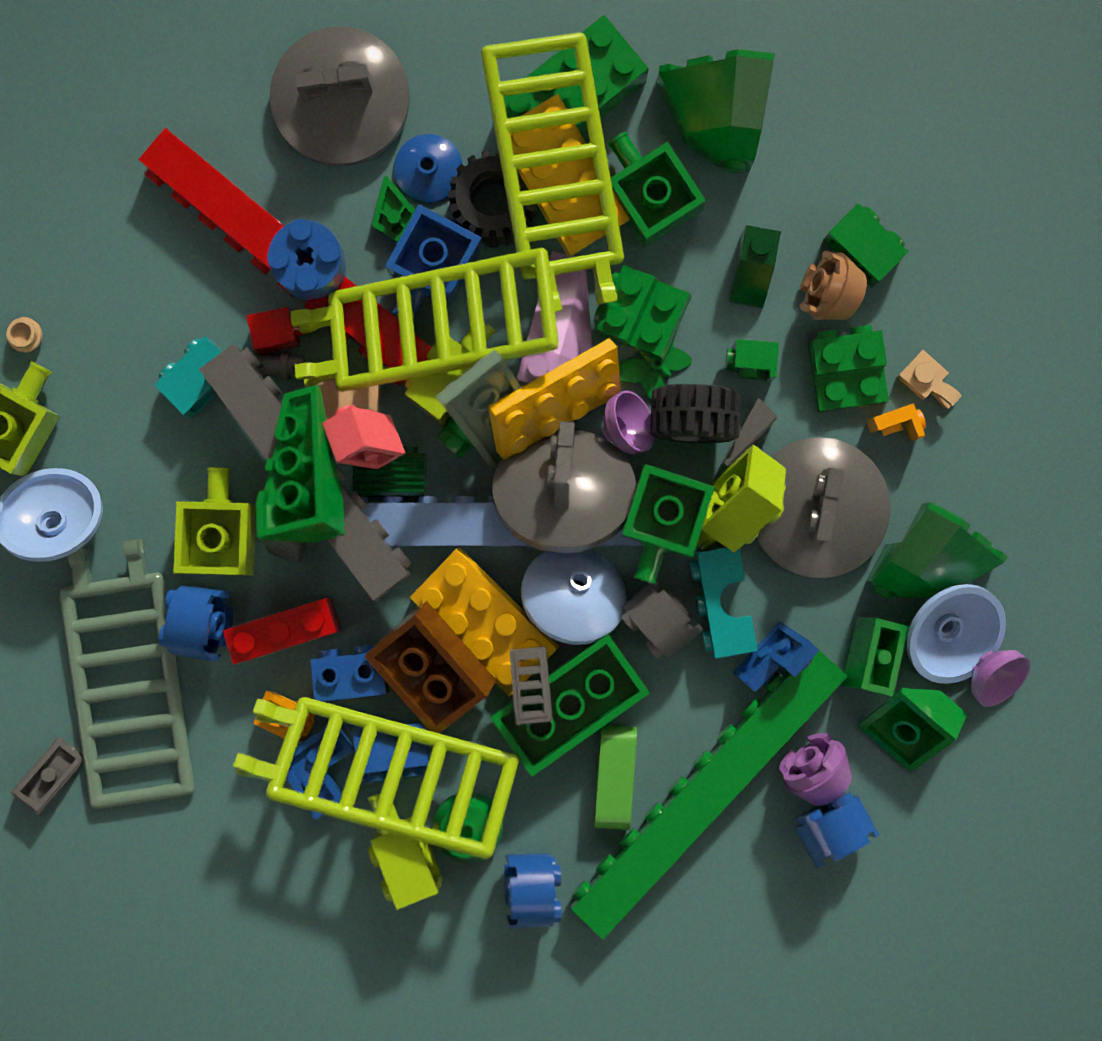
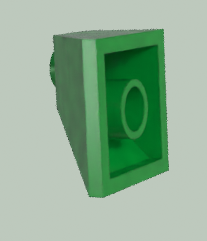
M902 688L893 697L860 721L857 727L911 773L956 741L967 713L942 691Z

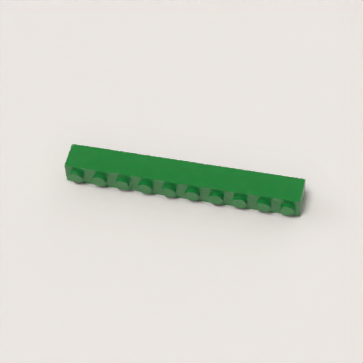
M820 650L812 658L810 665L800 671L795 677L787 671L783 675L780 672L775 674L765 686L768 690L759 701L756 698L752 699L741 711L744 717L735 727L729 724L719 734L717 740L720 743L711 753L705 750L692 764L696 769L686 779L681 776L673 783L668 790L671 796L662 805L657 802L648 810L644 816L647 821L638 831L632 828L620 841V845L623 847L613 857L608 854L596 867L595 870L598 874L589 883L584 880L571 894V897L574 899L571 902V910L600 938L604 939L848 676Z

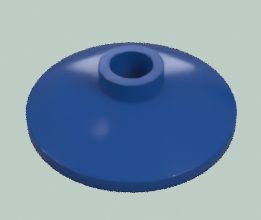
M434 134L419 135L408 140L398 151L394 163L395 178L400 189L411 199L421 203L440 202L448 198V190H451L452 176H457L456 169L462 163V158L457 148L446 138ZM425 160L434 162V166L430 170L422 169L421 165Z

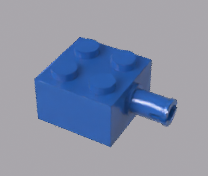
M419 204L385 267L390 276L398 278L475 262L483 249L482 237ZM465 279L444 283L448 307L451 308ZM430 286L410 290L413 319L425 297H431ZM396 306L392 314L398 318V308Z

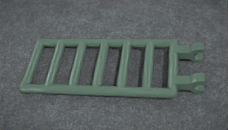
M144 539L123 541L130 577L92 582L89 548H80L68 555L74 585L62 587L59 592L89 803L93 809L189 796L195 790L176 656L170 654L167 647L160 646L159 643L84 655L82 652L80 638L82 633L156 622L159 638V632L166 623L168 612L165 609V581L161 573L147 574ZM151 588L153 609L80 620L77 618L75 599ZM161 657L164 678L88 689L86 668ZM162 692L167 694L169 713L93 724L90 703ZM167 727L172 728L174 748L98 759L95 738ZM177 762L179 783L103 794L100 773Z

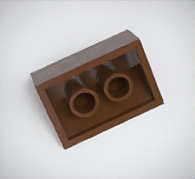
M428 601L424 602L403 619L364 655L367 661L428 730L435 733L442 732L485 699L496 682V679Z

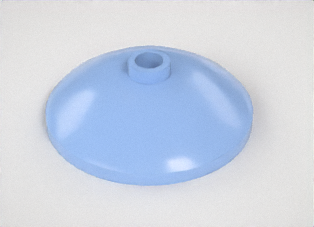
M49 468L23 476L11 484L0 497V544L12 555L35 562L52 561L74 553L93 537L100 525L103 505L97 488L87 477L69 469Z
M590 549L580 553L543 552L527 568L521 586L522 603L529 619L545 635L563 643L581 645L599 641L614 631L625 612L623 605L627 602V594L621 575L610 561ZM574 581H581L584 584V586H577L574 583Z
M971 584L952 586L934 595L919 609L907 634L906 648L912 666L924 678L936 683H956L972 677V668L978 663L980 657L989 651L998 652L1006 630V616L1002 604L988 590Z

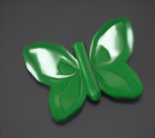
M673 338L664 360L639 352V355L645 360L632 358L621 362L619 365L620 379L631 384L641 383L644 392L651 399L652 390L664 386L663 377L670 378V371H679L690 366L692 359L683 350L674 347Z

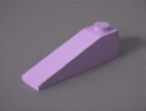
M552 251L549 261L574 256L568 257L566 254ZM586 270L555 275L557 291L562 305V311L555 312L559 346L551 352L522 357L517 376L520 386H525L592 348ZM539 299L527 341L544 338Z

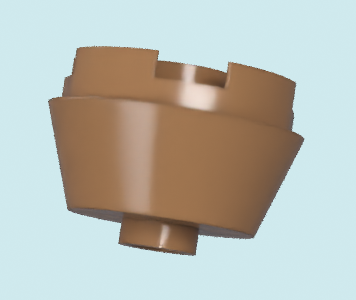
M824 251L822 252L823 259L818 265L811 263L802 279L800 291L805 292V300L799 306L802 311L809 313L815 320H846L857 311L864 298L867 286L866 275L844 253L834 254Z

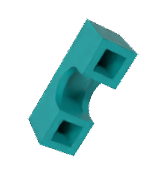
M728 548L694 553L695 560L689 561L692 581H699L701 595L695 596L699 617L705 616L707 630L701 631L705 652L711 651L712 657L720 658L758 651L752 616L731 617L724 612L720 604L721 593L727 585L745 581L740 548L735 553Z

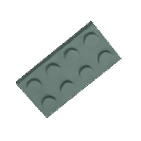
M495 350L485 358L480 359L470 370L456 381L450 383L445 390L436 396L494 473L502 457L496 451L488 406L521 388L503 358Z

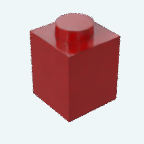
M288 306L246 315L253 348L258 354H269L301 346L299 336L304 334L300 332V326L294 327L291 324L292 310Z

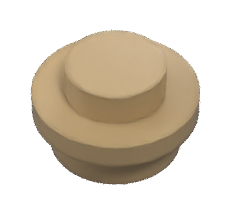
M21 317L10 323L7 328L6 338L13 349L27 353L39 347L42 342L43 332L36 321L27 317Z

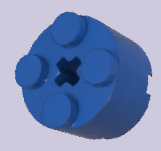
M305 219L294 220L280 229L270 244L267 254L270 269L278 282L291 295L302 300L324 298L331 292L336 291L342 284L346 275L345 254L334 234L324 225ZM305 257H312L314 262L309 265L308 263L303 264L302 260Z
M187 584L181 585L177 590H169L165 599V609L168 612L166 623L159 632V645L167 647L168 652L172 655L217 661L221 657L220 654H216L219 646H227L223 630L232 628L233 607L226 605V598L232 599L230 593L224 590Z
M844 792L836 800L828 803L829 808L823 811L811 809L795 818L798 823L795 830L816 868L825 866L823 858L826 859L831 856L835 862L869 844L868 836L877 838L880 835L858 795L853 796L851 792Z
M550 853L506 855L505 859L508 864L504 865L505 905L511 906V915H506L508 928L552 927L554 923H561V902L556 899L555 887L561 886L560 864H556L555 857H551Z

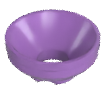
M625 390L611 397L605 407L603 416L604 426L602 428L604 436L608 441H611L620 450L633 455L648 451L655 441V437L650 435L651 412L637 394Z
M1016 650L989 651L985 653L971 671L972 695L984 707H992L1005 701L1019 689L1027 678L1030 671V661Z

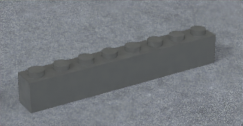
M233 343L202 366L199 371L264 457L272 459L277 442L274 432L282 405L277 396L282 392L269 376L263 379L256 370L261 364L248 348L242 351ZM336 465L343 497L345 535L327 540L372 600L378 601L412 575L407 569L411 562L399 547L393 551L385 540L390 536L377 518L371 522L363 511L368 507L356 490L349 493L342 483L346 476Z

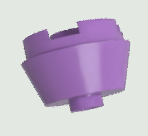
M818 733L808 736L807 740L810 743L803 746L796 753L790 749L783 757L779 766V770L784 776L785 788L816 806L825 805L836 800L847 790L852 780V773L843 744L832 740L826 733Z

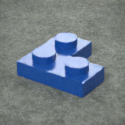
M779 621L757 645L758 651L751 652L732 673L756 692L761 686L770 681L774 671L779 666L795 677L800 671L810 665L812 658L819 650L808 639Z
M326 727L297 746L286 776L294 791L304 793ZM342 728L328 768L355 750ZM326 771L318 798L339 803L342 791L329 772ZM308 810L314 820L323 815Z

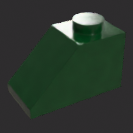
M749 225L745 226L740 237L729 298L730 303L763 309L776 263L781 231Z

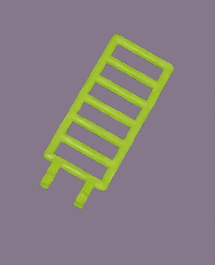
M572 33L484 46L481 50V57L517 253L531 250L529 242L605 230L609 251L549 261L555 312L562 311L555 275L593 269L597 305L618 301L616 289L612 281L610 265L620 264L624 259L586 36L583 33ZM574 48L577 65L576 71L500 82L497 59ZM580 85L584 107L507 118L503 96ZM579 122L587 123L590 140L588 144L518 155L513 154L510 133ZM593 158L596 180L520 192L516 171L518 169ZM599 194L602 216L526 227L523 206ZM535 264L519 267L520 274L524 279L536 278Z
M543 248L336 290L328 295V307L291 311V324L294 327L300 326L302 334L313 332L317 328L330 326L333 360L295 364L296 379H304L306 387L320 384L322 381L335 379L336 389L340 392L473 367L480 359L485 358L493 350L505 361L551 352L559 346L547 251ZM535 264L544 338L522 342L514 268ZM500 271L508 345L487 349L479 275ZM465 279L473 352L452 356L444 283ZM430 286L438 359L417 363L410 290ZM396 293L403 366L383 369L376 297ZM362 300L369 372L349 376L343 304Z
M308 697L300 698L295 710L277 706L266 700L257 699L253 713L256 714V720L288 727L275 765L238 753L233 768L237 769L236 774L269 781L266 796L270 800L482 859L492 857L519 764V759L515 754ZM308 713L329 718L305 791L301 793L283 788ZM344 722L364 729L340 801L336 803L318 798ZM377 732L398 737L375 812L372 813L354 808L353 806ZM413 741L432 746L433 749L410 823L390 818L389 814ZM450 751L468 756L446 832L444 833L426 828L424 825L446 752ZM483 760L503 767L480 843L462 838L460 833L481 761Z

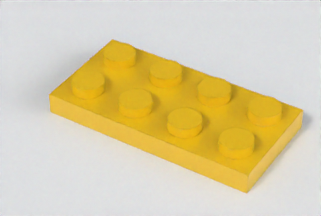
M557 94L522 116L566 110V107ZM575 123L510 133L514 155L586 144ZM593 158L518 169L529 190L596 180ZM613 191L618 224L621 226L630 219ZM599 194L537 204L548 224L602 216ZM605 230L558 237L557 239L566 255L570 257L606 235Z
M607 339L489 405L488 410L496 451L502 459L505 460L514 454L523 452L532 443L554 434L559 429L560 422L578 420L589 411L603 403H607L611 397L621 392L618 347L610 339Z
M460 546L410 596L418 606L428 601L496 679L495 683L509 697L513 694L509 650L546 646V656L548 659L559 648V645L552 638L541 632L532 623L526 612ZM539 658L518 660V667L540 665ZM532 674L519 675L520 682H525Z

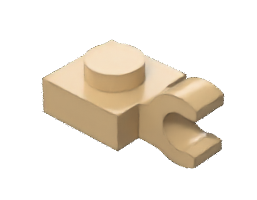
M924 350L897 376L921 400H924L931 394L946 409H949L962 397L954 387L942 381L949 372Z

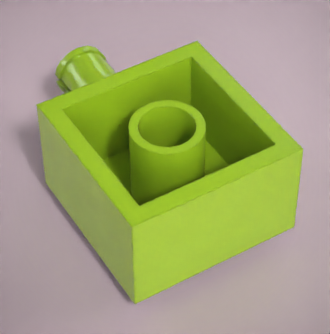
M488 323L486 326L484 324L486 342L496 332ZM470 329L460 342L450 337L452 356L473 352ZM436 343L427 355V358L430 360L438 359ZM472 367L408 379L405 384L408 388L405 395L411 403L444 427L447 425L445 422L450 415L436 396Z
M33 361L30 362L17 388L13 387L11 389L0 383V468L19 476L28 474L60 418V415L38 404L39 400L36 398L52 372Z
M753 444L710 484L715 488L696 546L700 547L703 542H706L701 547V550L708 551L718 541L735 553L744 544L752 543L759 531L766 524H772L777 521L784 510L783 497L786 489V468Z
M207 468V499H203V502L176 501L173 573L254 575L256 505L232 503V500H228L229 468Z
M380 794L367 798L373 812H375ZM392 804L389 817L399 820L394 804ZM412 816L400 820L410 823ZM377 829V832L370 840L372 846L368 847V852L372 864L375 868L380 866L385 880L381 881V886L387 901H393L397 910L438 894L443 877L430 844Z

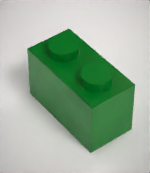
M857 203L828 232L822 241L835 253H844L866 275L867 284L873 288L909 251L904 247L905 243L898 234L893 231L888 232L879 223L878 215L871 208L866 206L863 208Z
M857 617L845 674L848 677L843 681L842 686L893 697L908 626L879 618Z

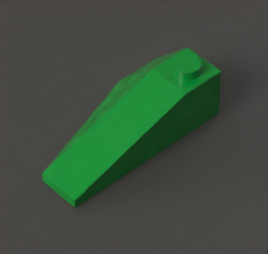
M317 385L284 394L274 432L277 438L272 459H267L265 467L268 476L264 492L259 491L256 501L257 538L260 540L314 543L345 535L343 497L334 453L322 424L327 418L321 388Z

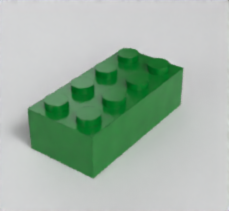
M605 15L581 32L587 38L600 119L644 85L647 81L649 70L648 66ZM574 48L559 50L526 78L576 71L577 65ZM580 85L503 96L507 118L520 117L557 94L560 96L566 109L584 107ZM586 122L575 123L581 135L588 130Z
M607 634L548 674L552 721L516 724L514 699L494 712L490 718L531 777H533L650 694V692L609 634ZM542 688L527 689L521 693V697L543 695ZM543 703L522 705L523 712L544 710Z

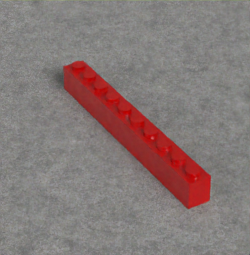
M165 127L138 159L147 168L143 174L159 188L164 183L173 190L170 196L186 210L190 205L200 212L196 217L211 231L218 227L227 235L223 240L239 254L243 249L253 256L250 263L264 275H267L271 271L267 261L270 244L274 236L284 225ZM305 257L302 260L303 264L308 263L311 265L314 262L312 257ZM345 276L342 284L337 290L355 287L357 285H355L351 280H349ZM279 282L277 283V285L282 290H284L288 295H290L292 298L294 297L288 291H286L285 288ZM328 296L306 300L307 302L303 307L309 310L328 307ZM362 300L344 303L346 342L351 337L360 345L357 351L367 359ZM377 303L382 364L387 369L403 366L399 320ZM415 334L417 363L430 360L427 358V355L432 347ZM407 380L397 381L395 383L398 386H401L402 383H406Z

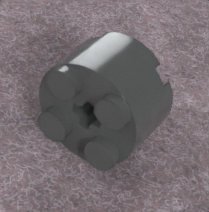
M657 578L656 584L648 582L623 605L626 612L621 617L634 632L640 629L649 639L645 643L646 646L658 659H661L664 655L672 658L703 629L699 623L693 628L690 624V619L694 616L668 587L661 591L656 586L660 582Z

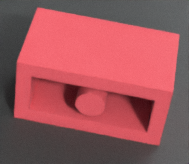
M347 405L337 409L334 412L335 416L322 423L338 463L379 469L405 454L391 415L358 408L354 405Z

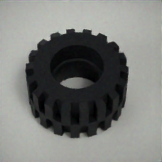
M489 150L482 151L481 158L476 159L472 155L467 158L468 164L466 166L461 163L456 169L457 176H452L451 190H448V198L452 216L457 225L482 237L483 246L485 242L490 243L491 248L498 247V243L505 242V246L513 244L512 239L514 238L509 210L501 215L488 216L480 213L473 205V198L482 187L488 184H501L505 186L499 152L496 150V156H489ZM516 170L520 192L529 190L518 170ZM537 204L523 206L527 228L531 227L534 223L533 217L537 213Z
M672 384L658 387L652 390L650 435L661 440L686 443H726L738 439L741 394L731 388L714 385Z

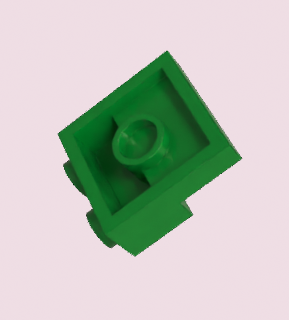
M623 265L620 273L614 272L612 275L618 301L609 302L606 305L600 304L594 314V323L597 324L595 329L604 338L664 360L692 296L687 291L659 282L655 276Z
M864 325L852 328V334L838 336L837 330L822 331L816 334L817 339L811 340L808 343L817 412L889 402L884 369L887 365L882 330L873 331L872 325Z

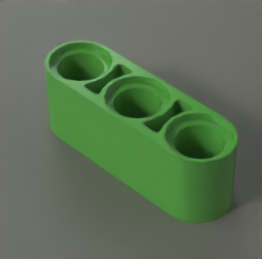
M605 725L600 729L594 828L630 830L637 727Z

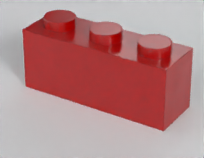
M324 598L223 630L232 663L235 665L341 632L342 629L332 598Z

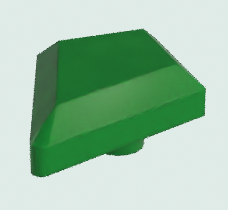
M384 176L371 226L398 243L415 209L389 177Z

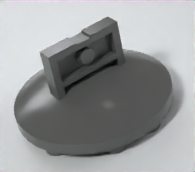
M351 27L320 29L296 41L280 59L270 86L272 114L285 140L304 157L328 166H353L367 162L383 153L402 131L409 111L410 92L408 80L396 54L376 36Z
M560 422V427L554 434L532 443L521 453L514 454L505 460H500L493 478V501L503 525L522 542L538 550L556 553H580L607 542L624 527L636 490V481L629 461L615 445L594 433L575 429V422Z
M831 438L799 440L774 453L771 458L786 468V489L783 497L784 510L777 521L772 524H766L755 538L764 553L781 568L796 575L810 578H829L843 575L866 562L875 553L884 539L890 518V498L887 485L873 461L856 447Z

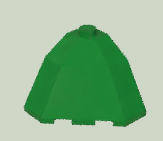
M735 49L726 51L725 59L713 61V57L707 55L688 59L686 67L675 66L671 63L659 66L657 87L684 143L714 166L724 167V171L728 173L741 174L745 170L750 171L755 161L764 121L775 53Z
M933 502L921 504L902 542L885 544L866 582L874 585L872 590L874 593L890 601L893 596L896 598L933 597L949 587L968 584L1005 563L1008 556L1002 551L991 547L992 543L981 533L974 531L972 535L969 534L967 531L970 524L964 519Z

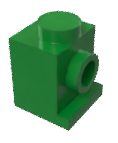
M736 339L733 347L726 350L725 369L739 373V378L757 380L760 379V375H765V382H772L777 378L779 342Z

